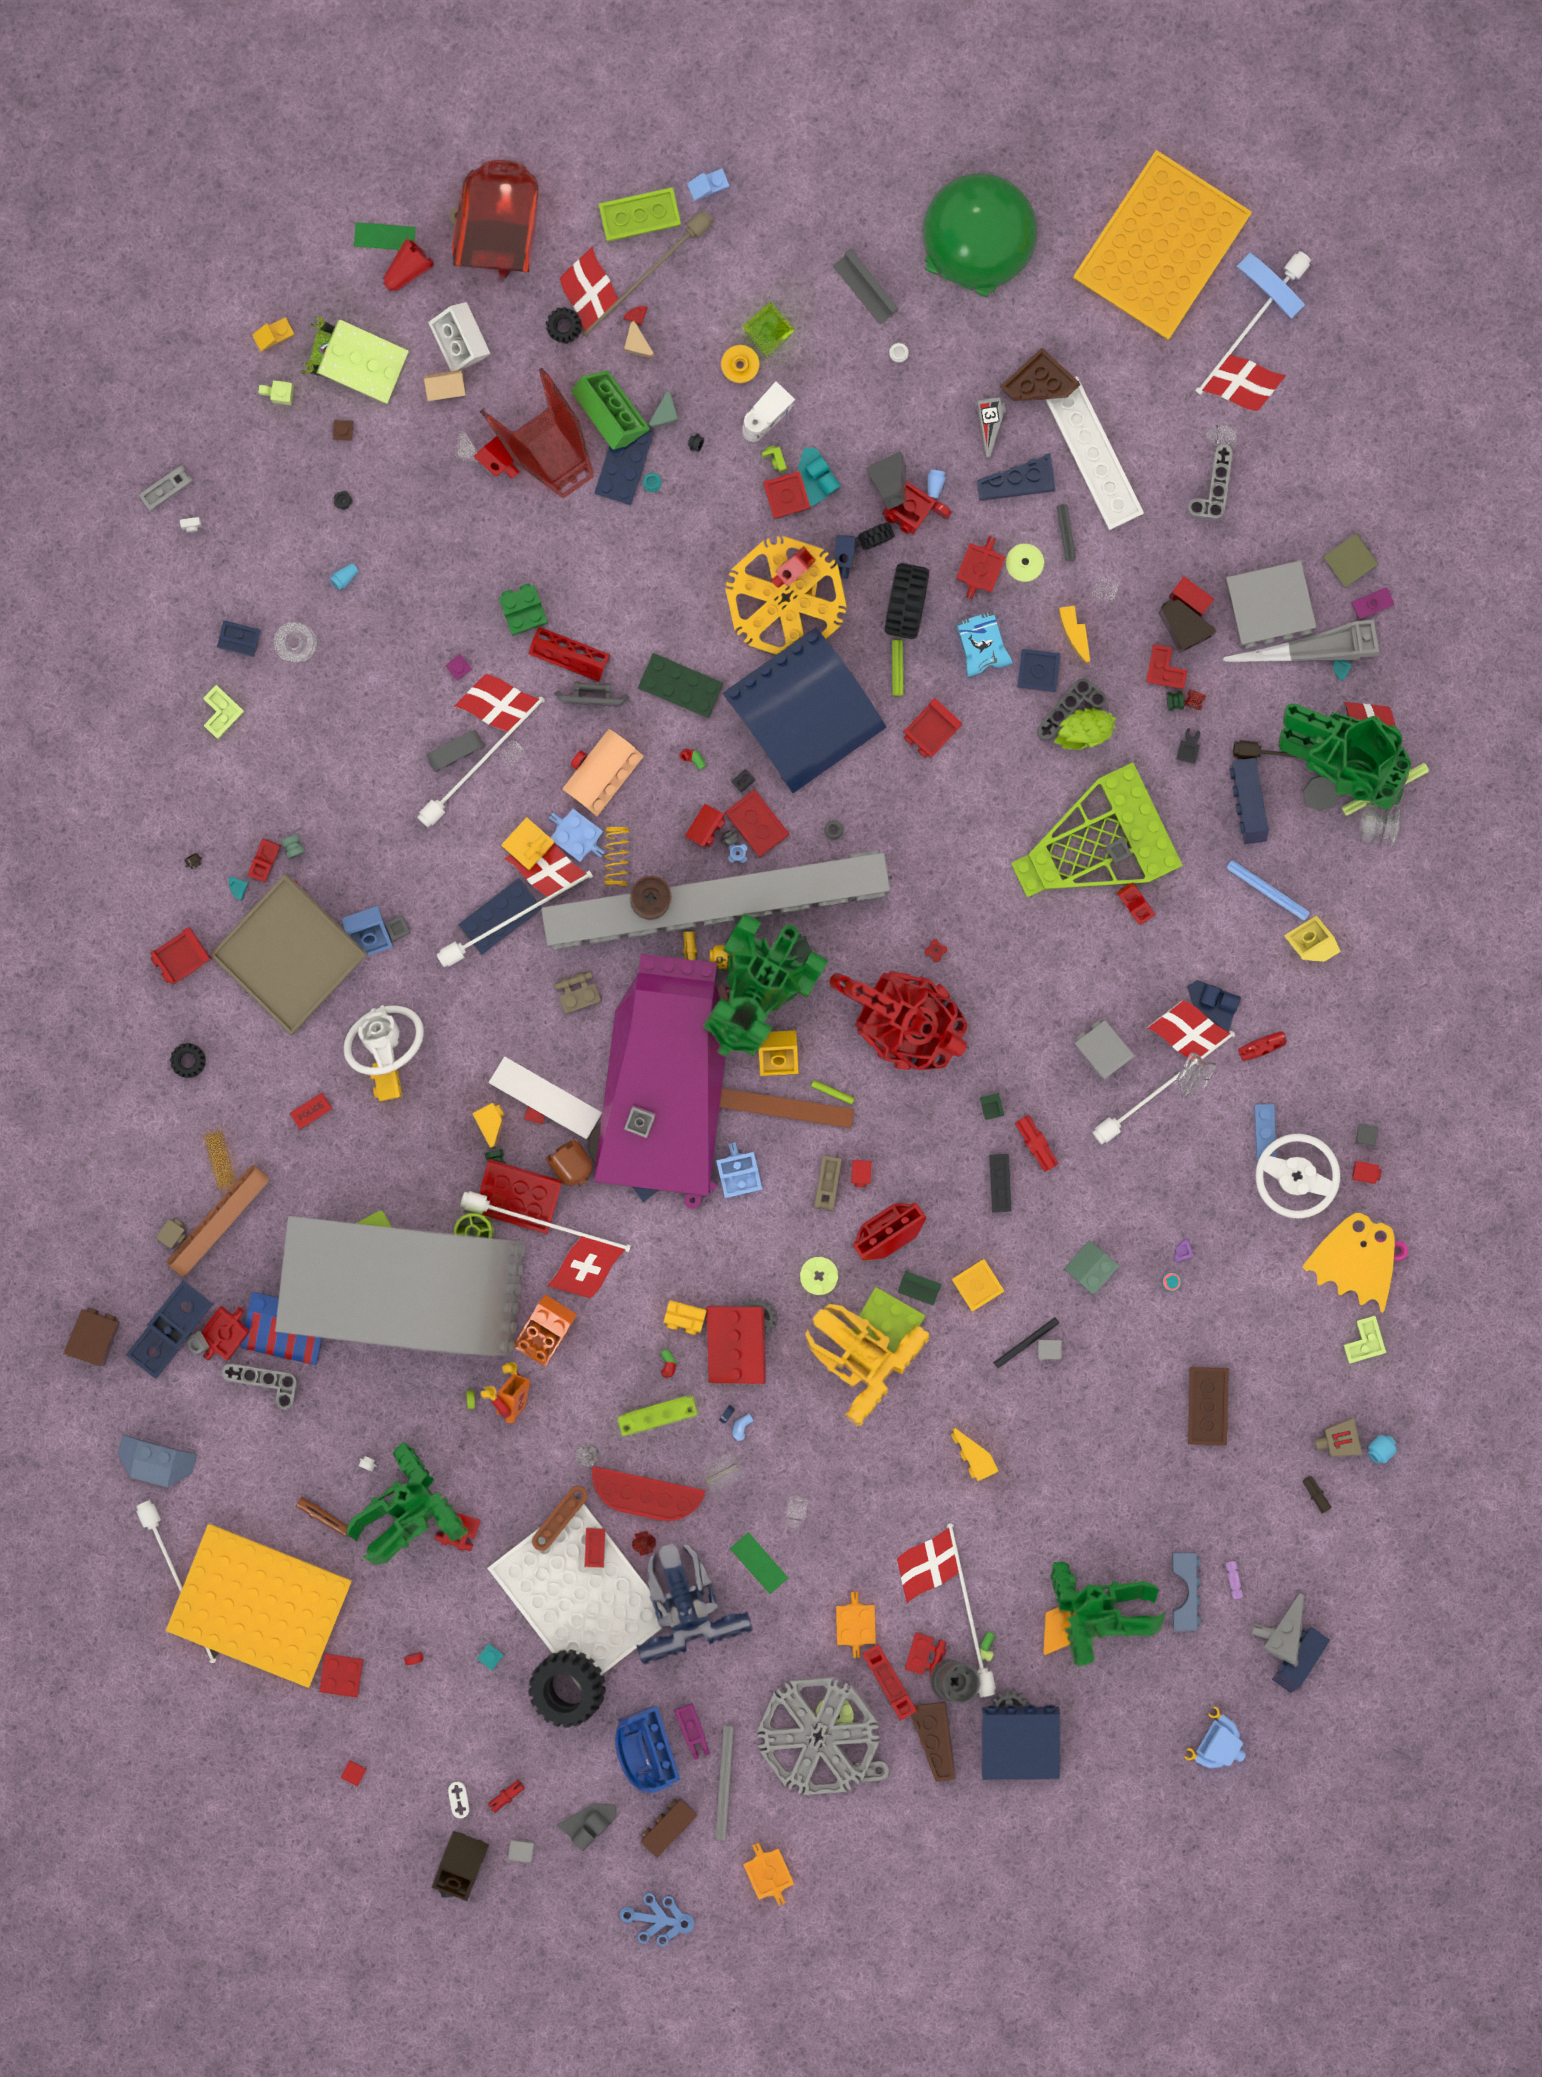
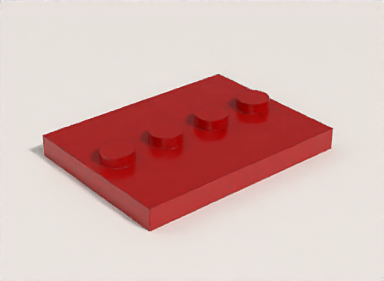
M489 1159L479 1194L487 1196L491 1206L551 1223L562 1180ZM487 1209V1212L483 1211L482 1213L484 1216L548 1234L550 1227L491 1209Z
M707 1306L709 1383L765 1384L764 1307Z

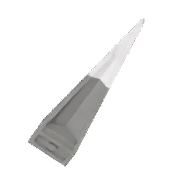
M1374 620L1355 621L1280 645L1226 656L1223 660L1227 662L1359 660L1361 657L1379 656V648Z

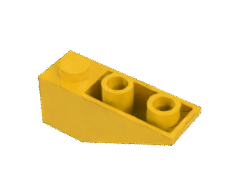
M955 1427L952 1428L954 1433L951 1436L955 1444L960 1443L962 1450L959 1453L964 1462L968 1460L971 1466L968 1468L972 1479L976 1478L977 1481H980L998 1472L996 1464L988 1451Z

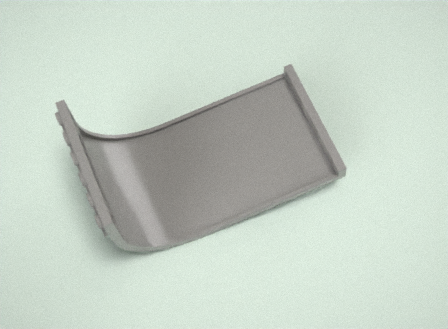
M288 1216L275 1332L431 1351L512 1356L515 1348L513 1338L517 1329L515 1320L516 1314L519 1311V1304L517 1302L518 1295L521 1292L520 1276L523 1273L522 1257L525 1255L524 1241L452 1235Z

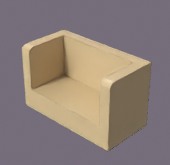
M462 369L424 375L428 401L466 395Z

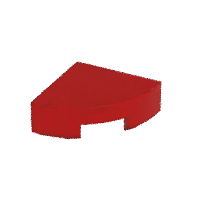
M635 307L628 311L623 319L630 322L635 321L636 324L642 325L648 307Z

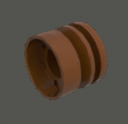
M645 876L639 879L634 884L630 895L631 907L635 914L647 920L658 919L663 916L668 910L671 901V890L668 884L656 876ZM649 895H652V897L656 899L653 900L651 904L648 903L647 899H645L648 898Z

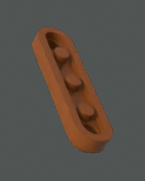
M572 1487L534 1534L532 1545L535 1549L539 1551L548 1549L585 1503L588 1494L584 1487ZM575 1492H580L582 1497L580 1499L575 1498ZM540 1537L545 1538L546 1542L544 1544L538 1542Z

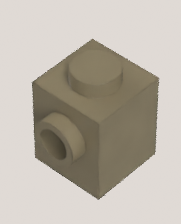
M177 1218L174 1220L168 1219L156 1236V1239L169 1248L174 1249L176 1244H181L187 1236L184 1234L186 1229L183 1226L185 1224Z

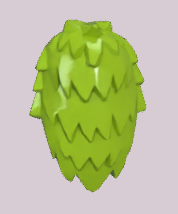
M1093 707L1092 709L1085 708L1084 711L1075 710L1074 714L1067 717L1060 724L1062 728L1057 732L1058 736L1054 743L1063 745L1062 749L1081 750L1087 747L1092 748L1097 744H1102L1111 737L1113 729L1116 728L1114 724L1116 718L1112 717V713H1107L1104 710Z

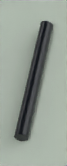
M1054 1317L993 1362L995 1366L1000 1368L1057 1326L1059 1321Z

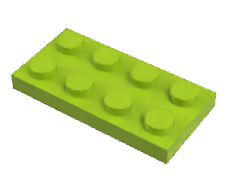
M673 187L599 203L607 242L681 226Z

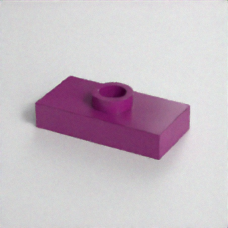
M1387 587L1351 602L1359 620L1395 605Z

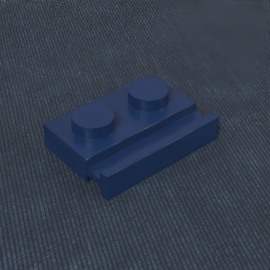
M223 620L217 648L255 657L261 630Z

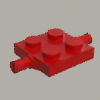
M989 536L985 546L969 544L956 580L964 582L969 586L966 598L973 600L976 589L992 593L1005 560V556L997 554L992 550L996 541L994 537L992 539Z
M223 1306L219 1307L201 1333L209 1345V1349L203 1355L206 1360H210L214 1353L221 1355L226 1361L229 1360L249 1334L250 1330L239 1320L245 1312L242 1307H238L234 1314H231Z

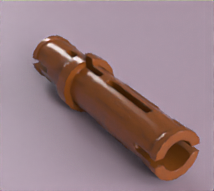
M301 1496L295 1507L309 1514L311 1519H317L327 1527L343 1535V1537L346 1535L348 1525L319 1508L320 1505H315ZM307 1506L310 1507V1508H312V1509L315 1510L316 1512L320 1513L322 1516H320V1515L316 1514L315 1512H313L312 1510L308 1509ZM324 1517H326V1518H328L329 1520H331L332 1522L336 1523L337 1525H339V1527H337L336 1525L332 1524V1523L329 1522L328 1520L324 1519Z

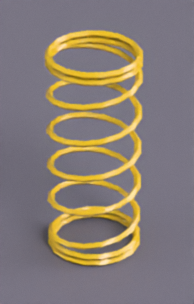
M606 827L605 831L612 833L606 834L605 837L614 840V838L608 837V835L629 833L630 829L625 827ZM621 840V841H623V842L609 843V844H606L605 847H606L607 849H610V850H615V849L610 848V847H607V846H608V845H614V844L629 843V841H628V840ZM620 850L622 852L606 854L605 858L609 860H614L606 856L629 853V851ZM620 860V863L607 864L604 868L612 871L613 869L607 868V866L628 864L629 862ZM621 870L620 872L622 873H613L605 875L604 878L610 881H604V885L612 886L613 884L620 886H627L628 882L626 881H613L612 879L606 877L613 875L628 874V872Z

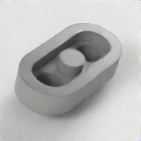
M881 1760L871 1761L861 1782L884 1780L889 1773L888 1765ZM857 1762L853 1765L860 1766L862 1762ZM882 1767L883 1771L878 1774L875 1772V1769Z

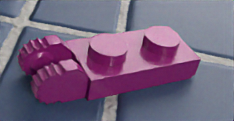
M693 1703L675 1709L674 1711L687 1746L690 1747L694 1759H699V1754L694 1744L699 1742L702 1744L705 1755H709L710 1752L705 1741L706 1737Z

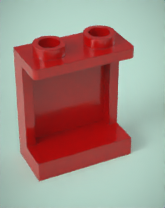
M934 698L903 731L905 734L903 738L910 745L914 743L918 746L919 749L917 751L924 758L927 756L932 758L963 723Z
M190 927L184 929L181 934L160 948L150 952L152 954L150 959L155 967L159 966L163 971L161 973L162 978L166 983L170 982L172 985L212 960Z

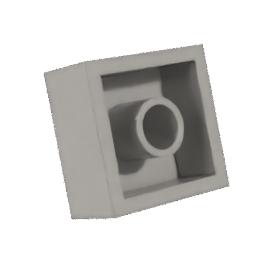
M633 1105L624 1130L647 1138L655 1113Z

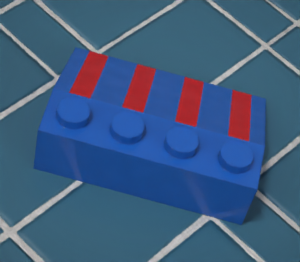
M252 1292L245 1324L250 1332L242 1342L241 1348L316 1365L323 1337L275 1332L279 1297Z

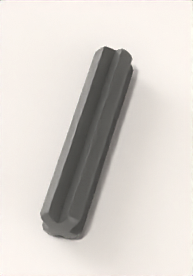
M1062 504L1057 507L1065 560L1072 561L1075 560L1076 555L1067 504Z

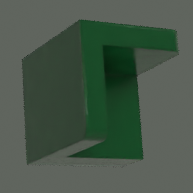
M999 1093L980 1097L985 1120L1004 1116Z

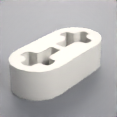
M455 1781L448 1789L451 1809L455 1817L464 1818L469 1813L467 1791L462 1782ZM455 1785L463 1789L458 1799L456 1793H452ZM458 1801H461L462 1807H466L462 1815L455 1811L458 1808Z

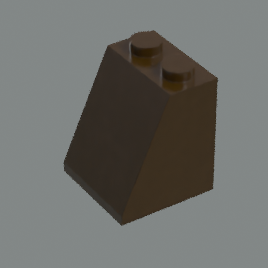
M1171 599L1161 606L1159 615L1179 653L1213 637L1217 632L1214 627L1180 600L1174 602Z
M453 1830L431 1888L468 1901L489 1844Z

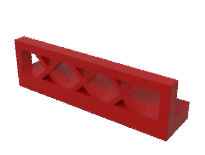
M542 627L538 628L528 653L598 682L610 657L608 653ZM540 634L548 637L549 640L539 638ZM558 643H564L567 647H561ZM575 650H582L585 654H579ZM593 657H599L604 660L603 662H599L597 660H594Z

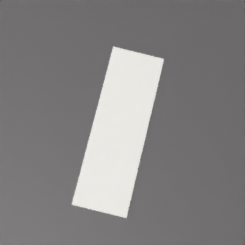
M505 1056L489 1081L491 1085L585 1139L588 1138L602 1114L597 1109Z

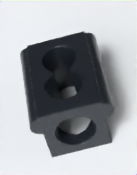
M745 769L731 782L742 793L755 779ZM744 775H748L749 781L739 786L737 782L742 780Z

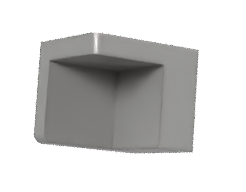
M1038 1339V1359L1062 1358V1340Z
M512 1838L508 1860L530 1863L532 1861L535 1841Z

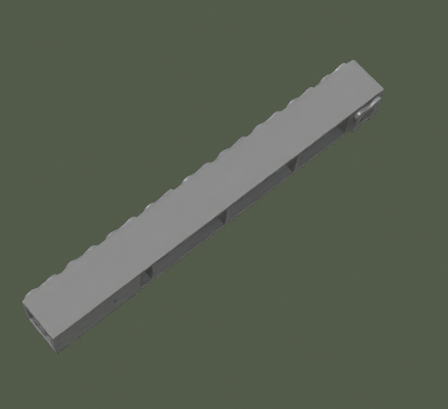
M875 850L851 854L848 859L669 887L671 890L669 908L663 916L653 920L643 919L635 914L630 902L631 893L542 907L541 909L547 946L549 948L552 947L553 950L580 947L583 946V942L588 941L591 944L621 940V936L628 935L629 938L659 934V930L666 929L667 932L697 928V924L704 923L705 926L734 922V918L742 917L744 913L753 918L772 916V912L780 911V914L810 910L812 905H818V908L847 904L849 899H856V902L885 898L887 893H890L884 853ZM649 895L648 898H645L648 900V903L650 904L653 900H656L652 897V895Z

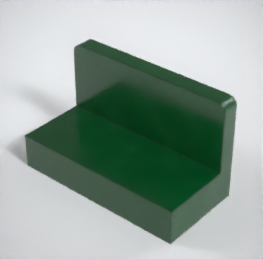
M905 1271L898 1293L934 1305L942 1284Z

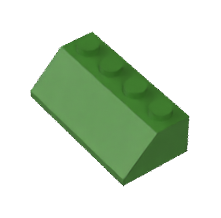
M608 370L582 376L571 390L576 400L613 450L626 447L649 431V426Z

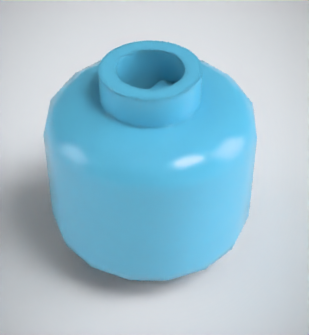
M1378 1435L1368 1446L1369 1457L1375 1463H1387L1397 1452L1395 1440L1391 1436Z

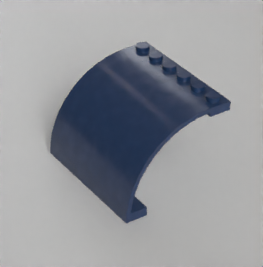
M817 627L722 693L759 742L792 793L798 791L887 728L859 683Z

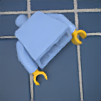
M1213 1707L1217 1710V1715L1212 1716L1210 1713L1208 1715L1210 1718H1217L1218 1722L1214 1720L1196 1752L1193 1748H1187L1188 1751L1193 1753V1756L1188 1757L1184 1755L1185 1759H1195L1196 1763L1207 1768H1218L1223 1765L1230 1766L1234 1759L1242 1762L1246 1754L1240 1750L1243 1742L1239 1739L1240 1733L1236 1724L1224 1714L1221 1715L1217 1707Z

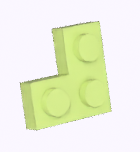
M217 685L203 698L217 711L204 726L219 739L244 711Z
M1376 1316L1356 1321L1361 1340L1343 1345L1348 1363L1386 1353Z

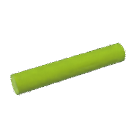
M813 1080L811 1087L851 1105L855 1099L816 1080Z

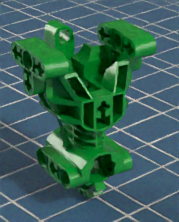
M746 913L742 915L731 931L723 948L724 952L730 954L728 961L729 976L727 977V984L731 988L729 1001L727 1002L721 998L702 1027L712 1033L719 1042V1054L727 1057L730 1051H743L754 1056L772 1029V1026L764 1023L770 1011L779 1010L782 1005L795 998L798 993L806 998L810 994L828 960L813 951L809 953L802 964L796 961L798 956L787 958L798 938L799 933L795 926H784L776 937L771 949L767 945L766 938L760 941L753 937L761 922Z

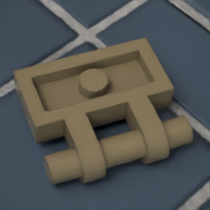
M591 971L577 973V976L568 979L563 978L560 982L554 983L556 990L565 989L566 994L559 996L565 1014L601 1002L595 983L588 986L586 980L593 978ZM581 983L582 988L571 992L570 986Z

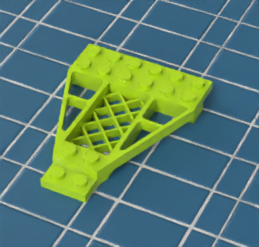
M1133 762L1099 778L1027 856L1011 863L1027 898L1047 889L1122 885L1132 882L1134 884L1149 883L1183 866ZM1097 785H1101L1112 809L1093 820H1089L1080 803ZM1076 808H1079L1084 824L1053 838L1052 834ZM1114 814L1117 820L1108 817ZM1104 819L1101 829L1090 826ZM1106 820L1117 823L1114 833L1103 830ZM1119 825L1123 831L1125 838L1116 835ZM1086 828L1084 837L1073 834ZM1089 828L1100 831L1096 842L1086 838ZM1101 833L1112 836L1110 844L1113 843L1114 837L1123 838L1126 844L1128 842L1129 850L1134 854L1145 877L1144 879L1117 881L1110 867V863L1113 860L1112 858L1107 859L1109 852L1107 851L1105 859L1094 856L1097 845L1106 848V845L1098 843ZM1069 836L1066 845L1057 843V841ZM1072 836L1082 839L1079 850L1068 846ZM1084 841L1095 844L1092 855L1081 851ZM1052 844L1049 852L1046 846ZM1054 844L1065 848L1062 858L1051 855ZM1067 849L1078 852L1074 863L1064 859ZM1080 853L1091 857L1087 867L1076 864ZM1052 858L1060 860L1058 870ZM1093 858L1103 861L1090 867ZM1062 862L1073 865L1070 875L1059 872ZM1075 866L1086 869L1073 875ZM1102 866L1107 867L1113 881L1074 883L1073 881ZM1060 875L1068 878L1062 881Z

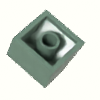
M1089 1240L1064 1269L1094 1295L1119 1265Z

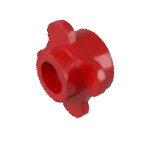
M933 939L929 948H926L924 952L925 955L931 956L934 962H939L941 956L947 952V947L942 946L937 939Z

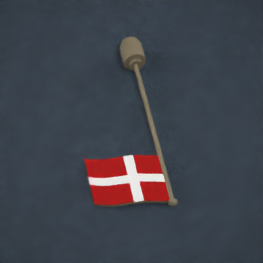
M705 210L698 212L686 223L688 227L686 231L688 233L619 299H617L611 281L597 261L592 246L560 277L564 293L581 319L580 321L584 328L582 335L587 337L588 333L689 236L699 238L712 226L711 223L714 221Z

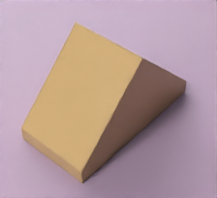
M635 321L631 322L624 348L625 352L652 358L654 357L653 351Z

